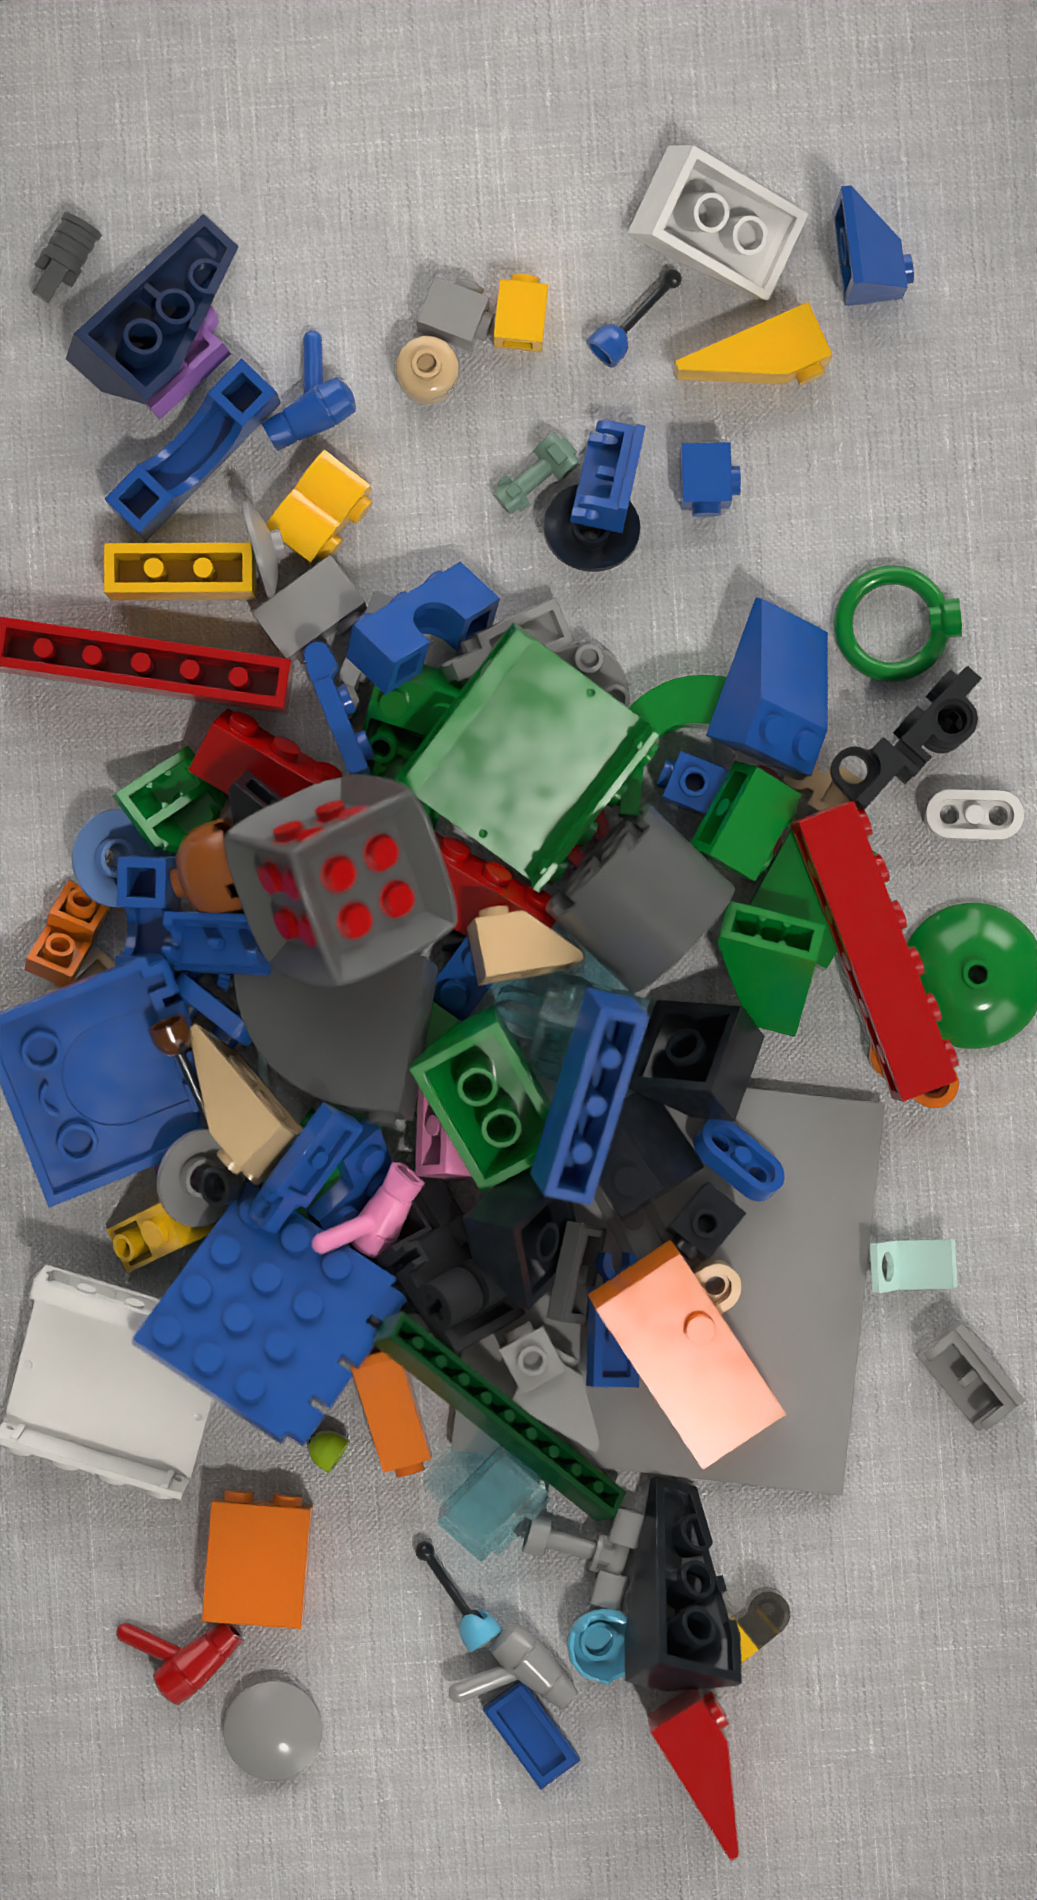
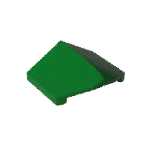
M188 745L112 796L152 850L176 854L182 839L192 829L204 823L217 820L220 811L226 803L227 797L220 789L188 771L195 757L194 752Z

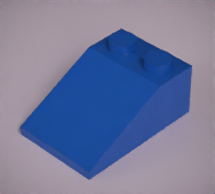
M756 597L706 736L770 767L811 776L828 731V632L763 598Z

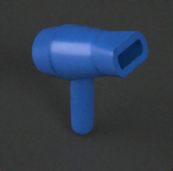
M314 330L306 332L303 336L304 394L283 409L282 412L277 413L262 423L264 430L277 451L296 443L297 440L300 441L333 428L336 424H340L356 412L353 392L344 381L336 377L323 382L322 337L320 333Z

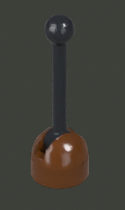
M184 1014L167 1017L152 1025L148 1029V1033L159 1052L166 1056L176 1057L201 1113L199 1123L204 1129H209L201 1089L185 1054L192 1040L191 1028Z

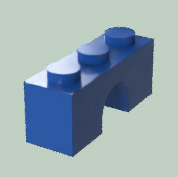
M461 562L443 572L438 570L432 573L422 585L408 593L406 591L400 592L388 605L375 613L368 612L360 616L351 627V638L346 658L386 695L422 672L430 641L423 634L437 636L443 639L455 651H458L462 648L460 643L469 639L470 635L493 624L500 598Z
M129 855L118 857L117 907H124L126 911L127 939L123 953L116 956L115 966L143 955L146 957L148 964L165 959L162 947H171L172 935L163 926L164 911L181 912V898L174 892L170 879V870L177 868L176 856ZM169 962L170 968L176 980L179 976V972L175 971L174 964ZM177 993L162 999L164 1005L172 1003Z

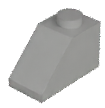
M554 1346L565 1366L564 1372L526 1393L521 1392L517 1386L510 1399L531 1416L596 1453L601 1443L583 1374L575 1369L579 1360Z

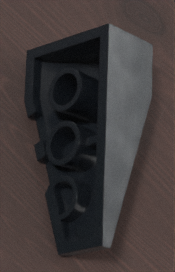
M654 1476L650 1479L624 1634L625 1682L665 1692L738 1686L742 1684L741 1635L736 1619L729 1620L722 1594L727 1591L723 1575L716 1576L709 1548L713 1544V1540L697 1487L659 1476Z

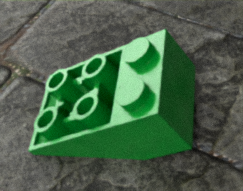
M424 664L419 675L386 695L374 685L362 730L366 733L375 757L367 760L371 772L365 775L394 781L395 777L469 681V678L448 682L441 669ZM418 799L429 818L432 829L435 831L440 814Z

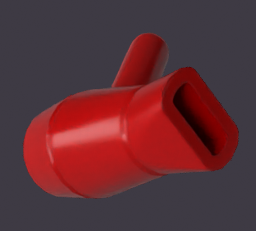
M129 1623L119 1625L116 1630V1636L119 1641L164 1662L153 1674L154 1683L160 1694L176 1705L181 1704L196 1694L198 1690H201L227 1661V1658L244 1641L233 1625L227 1623H219L207 1631L206 1634L201 1635L183 1648Z

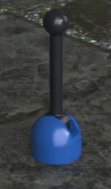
M675 269L666 271L663 275V282L621 326L614 324L603 325L586 340L589 349L601 362L614 368L624 358L628 351L627 333L669 289H675L680 286L682 282L680 272Z

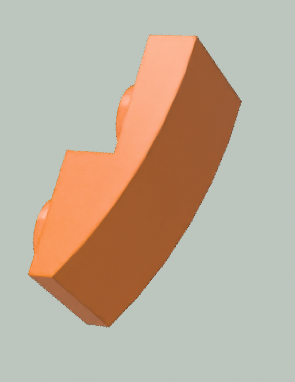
M68 880L49 911L44 930L26 958L24 970L63 987L72 984L87 958L111 907L94 902L81 890L78 883Z

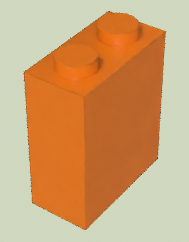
M239 1489L224 1490V1497L216 1496L211 1502L202 1622L301 1629L305 1614L313 1504L302 1503L303 1496L298 1494L274 1493L273 1501L253 1499V1491Z

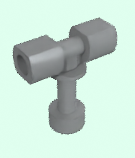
M620 1506L615 1518L611 1520L608 1534L598 1532L595 1541L551 1529L552 1518L532 1513L525 1533L522 1551L542 1557L545 1548L589 1560L588 1570L596 1572L589 1602L606 1609L619 1610L628 1581V1576L623 1572L630 1548L637 1549L645 1513Z

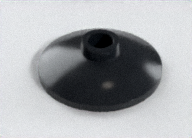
M578 484L558 493L551 500L545 511L543 534L549 549L560 561L578 570L600 572L619 566L632 555L638 544L641 528L638 513L631 501L629 502L623 533L570 522ZM591 531L596 533L598 538H586L582 533Z

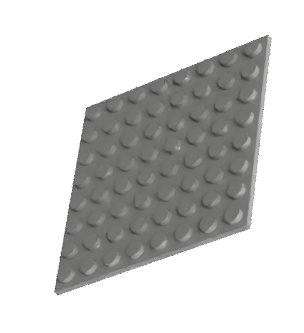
M529 1063L552 1103L562 1067ZM627 1087L625 1097L635 1093V1091ZM746 1088L736 1120L732 1122L780 1162L785 1175L781 1188L766 1201H753L742 1195L700 1159L705 1168L652 1202L664 1226L667 1228L701 1185L709 1181L747 1213L708 1260H722L728 1263L738 1274L742 1286L740 1297L735 1305L722 1313L721 1316L786 1415L705 1469H702L641 1376L639 1377V1387L586 1386L588 1321L586 1325L546 1318L553 1286L530 1310L524 1309L526 1314L518 1320L462 1351V1360L511 1398L518 1385L499 1351V1347L507 1343L504 1334L527 1321H530L533 1328L543 1323L553 1346L579 1360L575 1369L583 1374L601 1445L598 1451L594 1453L540 1420L538 1421L595 1467L842 1495L885 1104ZM664 1105L695 1151L694 1136L709 1119L692 1118ZM491 1187V1188H489V1189L483 1191L482 1193L480 1192V1200H481L493 1187ZM603 1193L638 1260L663 1245L644 1208L638 1211L644 1218L642 1227L638 1230H630L625 1226L624 1221L620 1219ZM593 1198L592 1205L572 1201L576 1223L607 1228L603 1252L612 1253L611 1266L614 1271L619 1270L622 1265V1250L595 1199ZM682 1256L691 1270L705 1262L701 1261L697 1256L693 1261H689ZM598 1274L595 1286L600 1287L603 1285V1278ZM714 1276L709 1278L706 1282V1289L710 1291L717 1290L722 1283L721 1277ZM457 1410L455 1411L451 1451L516 1458Z

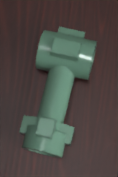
M555 432L549 435L533 451L539 458L538 461L514 481L506 475L497 483L499 487L492 494L507 513L512 515L518 509L520 512L530 505L526 496L551 474L558 481H561L580 464L581 461L575 456L577 450L565 437L561 439Z

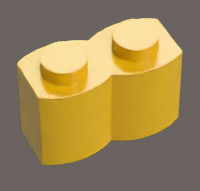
M323 450L306 470L295 488L279 505L266 523V526L270 531L280 529L284 545L314 567L320 559L324 560L330 554L332 557L335 555L343 543V539L338 535L348 522L352 521L354 524H358L373 504V501L368 498L372 492L371 485L327 451Z

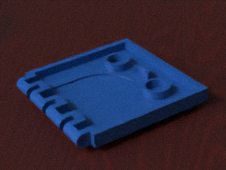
M143 955L0 1011V1086L49 1208L160 1164L165 1153L177 1139L193 1130L204 1129L199 1123L201 1113L176 1057L166 1056L159 1052L148 1033V1029L155 1023L177 1014H184L190 1028L193 1026L183 1000H177L166 1005L162 1001V999L179 992L167 958L148 964L146 957ZM191 1047L186 1050L185 1054L199 1084Z
M247 1181L243 1191L240 1193V1197L230 1204L133 1336L132 1345L281 1445L289 1437L296 1443L304 1446L325 1417L320 1410L311 1405L312 1401L314 1400L328 1409L332 1407L353 1377V1374L348 1369L339 1364L341 1360L355 1368H359L375 1346L372 1341L378 1332L368 1322L372 1320L381 1326L384 1318L397 1314L407 1299L402 1293L393 1288L396 1283L394 1276L344 1244L326 1253H317L312 1247V1240L317 1234L324 1232V1230L295 1211L290 1213L276 1234L261 1228L247 1213L261 1189Z

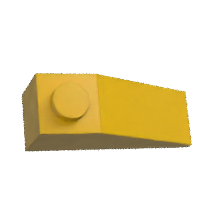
M808 301L676 360L673 373L676 380L786 384L797 379L799 385H803L826 373L824 367L829 365L833 354Z

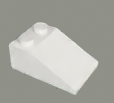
M668 145L627 234L671 259L761 301L768 302L809 214L694 145Z

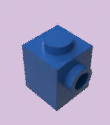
M731 442L681 444V510H692L693 517H717L721 515V509L730 508L732 495H740V466H731Z
M680 751L676 762L666 759L656 786L665 789L661 801L704 818L730 770Z

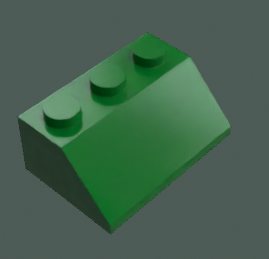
M493 1004L449 1028L409 1065L410 1072L481 1193L533 1166L551 1107V1101L497 1007Z

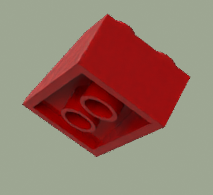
M700 1689L685 1690L647 1714L649 1729L729 1860L733 1861L739 1857L729 1744L724 1728L729 1726L730 1723L726 1718L727 1714L712 1690L703 1695Z

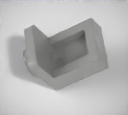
M527 1321L504 1334L507 1343L500 1346L499 1351L521 1392L526 1393L564 1372L565 1366L554 1348L543 1323L533 1328L530 1321Z

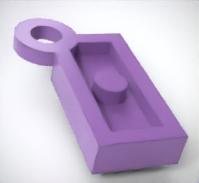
M210 306L205 316L206 319L201 324L178 374L144 404L159 419L166 415L231 355L223 342L213 334L218 326L219 316L212 306Z

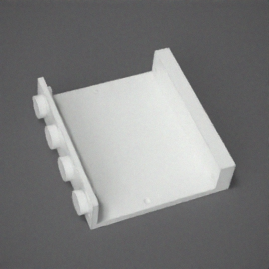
M45 1265L34 1279L29 1298L34 1299L35 1302L5 1417L0 1425V1445L5 1446L7 1451L15 1455H36L49 1459L56 1467L64 1470L74 1471L81 1469L97 1474L101 1480L109 1484L124 1485L127 1483L146 1489V1492L155 1498L167 1500L175 1498L181 1500L191 1482L213 1398L132 1345L133 1336L161 1299Z

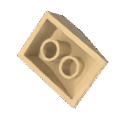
M195 1023L191 1027V1045L209 1132L222 1147L217 1152V1155L235 1174L242 1171L255 1185H259L262 1181L265 1183L304 1128L237 1049L231 1048L218 1037Z

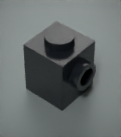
M708 1181L701 1185L665 1230L673 1236L671 1241L682 1256L689 1261H693L696 1256L701 1261H705L711 1258L747 1213Z

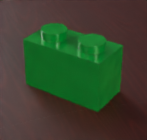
M734 761L696 831L691 844L704 857L731 873L756 881L759 874L770 864L773 857V848L782 831L793 821L796 815V805L802 794L756 766Z

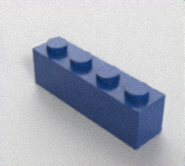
M590 988L585 990L530 1173L544 1196L592 1205L649 1018L632 997Z

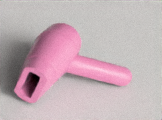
M392 1163L383 1184L365 1205L359 1216L317 1234L312 1240L313 1249L317 1253H326L350 1242L363 1255L377 1258L392 1246L399 1237L412 1201L425 1183L405 1164Z

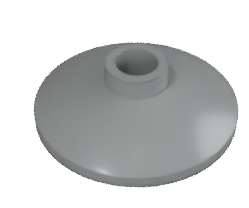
M246 501L241 503L247 529L268 598L274 597L277 587L278 559L287 557L280 529L270 531L262 517Z
M209 1129L193 1130L177 1139L165 1153L158 1170L157 1192L160 1203L171 1218L186 1226L203 1227L219 1221L230 1206V1204L220 1207L210 1206L205 1202L200 1192V1178L203 1172L208 1168L221 1165L226 1166L217 1155V1152L222 1147L212 1137ZM196 1168V1175L190 1181L191 1174L193 1170ZM240 1171L242 1179L245 1183V1175L242 1173V1171Z

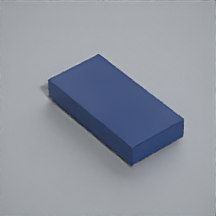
M519 1680L483 1706L482 1710L540 1790L581 1761L580 1756L532 1690Z

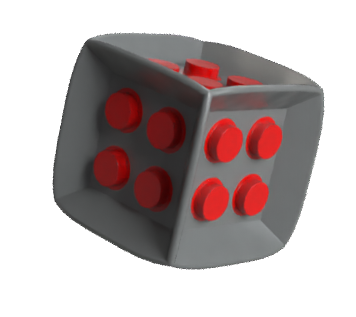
M361 774L327 780L301 790L252 814L236 824L224 836L228 866L254 939L270 965L277 972L291 979L319 987H335L356 982L378 973L430 946L450 932L457 924V908L453 889L429 818L412 790L399 782Z

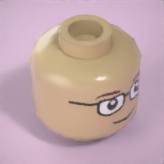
M421 336L409 341L401 349L396 359V377L400 389L410 400L419 404L433 405L444 401L454 392L459 381V363L455 351L447 342L437 337Z

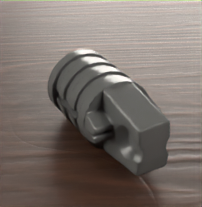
M64 212L62 215L61 224L57 226L54 236L48 242L47 248H43L34 264L44 272L32 294L47 303L51 301L61 282L73 287L82 271L80 268L88 259V254L95 247V242H99L102 237V233L95 227L68 212Z

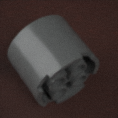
M650 803L641 806L637 812L642 817L633 824L624 818L600 839L582 858L579 864L573 868L574 873L567 881L570 887L564 894L558 889L553 893L545 908V911L631 993H637L654 983L683 958L719 918L735 891V886Z

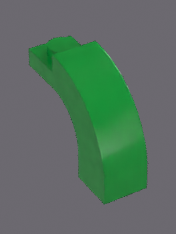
M691 675L675 678L650 689L629 708L655 727L660 735L655 742L664 735L678 729H708L727 677ZM636 766L625 780L629 786L623 797L616 804L619 806V818L638 819L639 813L637 811L640 809L644 767L639 768Z

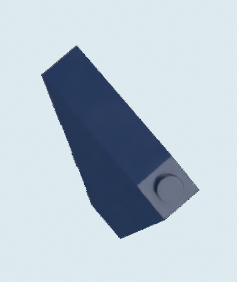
M202 214L73 334L65 359L101 392L146 404L178 374L239 246L208 217Z

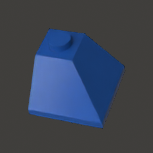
M851 185L841 186L833 209V218L845 306L903 299L908 288L907 284L914 282L911 254L903 255L901 239Z

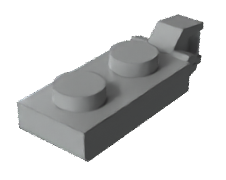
M557 598L547 599L470 635L469 639L460 643L464 654L440 664L446 681H460L473 675L513 622L553 652L561 647L573 644L575 641Z

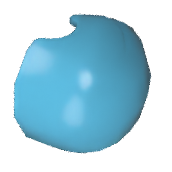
M600 1608L584 1614L574 1622L566 1639L568 1656L571 1664L582 1677L609 1685L612 1681L625 1676L624 1634L628 1615L619 1610Z

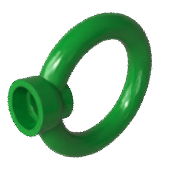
M897 565L877 567L864 572L854 579L839 598L834 614L835 639L844 658L861 674L885 682H899L912 679L924 673L935 664L942 655L949 638L962 637L959 598L945 599L938 586L930 578L917 570ZM885 585H900L913 590L924 600L929 609L930 635L926 644L916 655L901 662H883L871 657L860 647L854 634L853 618L859 602L870 591Z

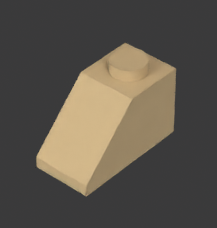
M508 906L483 909L479 911V918H475L467 927L478 986L571 971L584 961L581 950L524 910L509 913Z

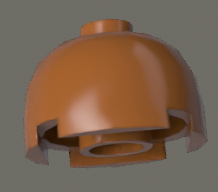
M228 817L213 820L192 829L182 839L176 853L177 868L170 870V879L176 895L179 898L185 896L193 909L199 913L245 914L232 879L225 852L224 836L234 827L233 821Z

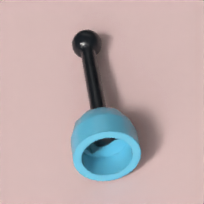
M427 1541L420 1542L415 1548V1554L418 1559L427 1562L463 1615L459 1623V1634L462 1642L471 1653L500 1633L502 1629L495 1618L488 1612L480 1609L471 1610L435 1558L434 1546Z

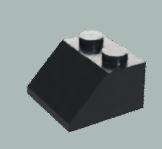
M656 1000L639 1047L628 1088L692 1118L735 1121L765 1036L742 1006Z
M635 1092L623 1100L598 1185L620 1219L624 1221L705 1167L665 1106Z
M533 1166L495 1185L463 1216L471 1257L521 1309L530 1310L553 1286L567 1221L576 1222L573 1202L544 1196L530 1175Z

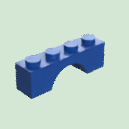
M241 358L207 393L201 407L184 429L155 456L139 463L108 494L105 501L134 532L147 542L281 404L277 392Z

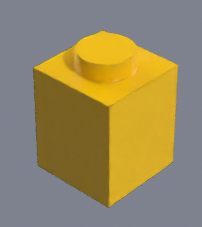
M513 274L510 280L500 279L494 328V347L542 352L549 284L539 283L540 278L527 274Z

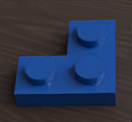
M366 1118L360 1123L363 1126V1131L337 1165L341 1179L306 1210L310 1221L324 1231L358 1217L365 1205L383 1184L388 1170L393 1163L380 1128L375 1124L367 1123Z

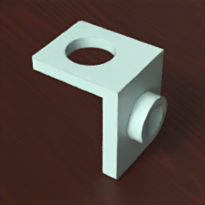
M954 1239L893 1240L870 1244L873 1293L895 1290L954 1289L958 1286ZM884 1255L887 1260L886 1278H884L882 1272V1260Z

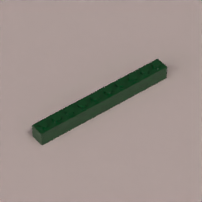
M400 1312L384 1318L372 1341L375 1346L596 1522L615 1518L626 1495L624 1489L406 1314Z

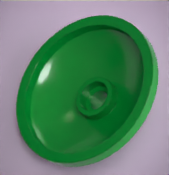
M957 904L944 908L928 917L910 936L907 945L909 948L912 946L916 948L924 966V974L919 977L925 993L931 992L940 1008L942 1020L936 1023L942 1039H949L953 1047L980 1049L1001 1044L1021 1032L1037 1012V940L1028 927L1011 913L988 904ZM973 965H978L985 971V979L980 984L971 982L968 977V971Z

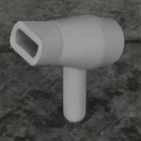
M518 1623L505 1627L493 1641L490 1652L499 1662V1666L454 1683L449 1688L450 1699L456 1703H461L519 1680L560 1709H564L578 1693L567 1673L563 1671L561 1665L543 1643Z

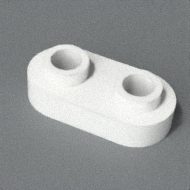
M947 789L938 792L928 801L924 810V820L929 831L941 839L1001 841L1019 831L1024 820V810L1018 798L1006 791ZM943 807H952L956 811L957 819L953 824H946L941 820L940 811ZM992 808H1000L1005 813V821L1002 825H994L990 822L989 811Z

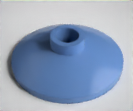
M106 810L90 818L77 834L72 850V868L79 887L91 900L108 907H117L118 857L129 855L161 856V851L152 850L123 810ZM108 849L113 854V860L109 866L105 862V855Z

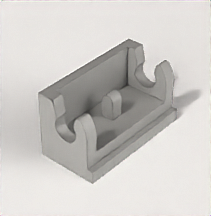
M958 1320L916 1353V1356L977 1431L983 1428L988 1430L1013 1409L1026 1401L966 1326Z

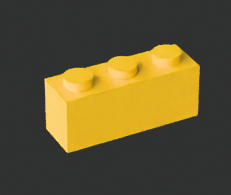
M104 543V593L111 601L257 600V561L252 543Z

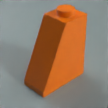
M379 1348L372 1349L359 1368L351 1366L383 1473L395 1470L396 1477L398 1478L425 1470L423 1462L431 1460L432 1451L411 1375Z

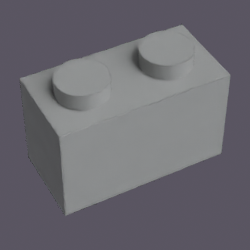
M330 554L275 594L274 597H271L253 610L252 614L283 658L291 659L292 662L298 659L301 665L306 663L303 661L305 659L303 654L307 644L310 645L312 642H317V640L321 643L336 631H338L340 636L350 632L355 621L362 616L361 613L367 609V605Z

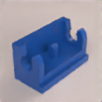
M609 420L597 421L595 431L599 433L590 432L570 522L623 533L646 426L640 424L633 426Z
M164 911L163 926L167 931L171 932L172 944L171 947L163 946L162 953L164 958H167L169 962L174 964L175 971L270 976L271 965L262 954L254 939L245 914Z

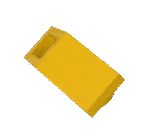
M158 1203L106 1230L113 1243L114 1251L128 1274L208 1236L217 1222L203 1227L186 1226L171 1218L161 1203Z

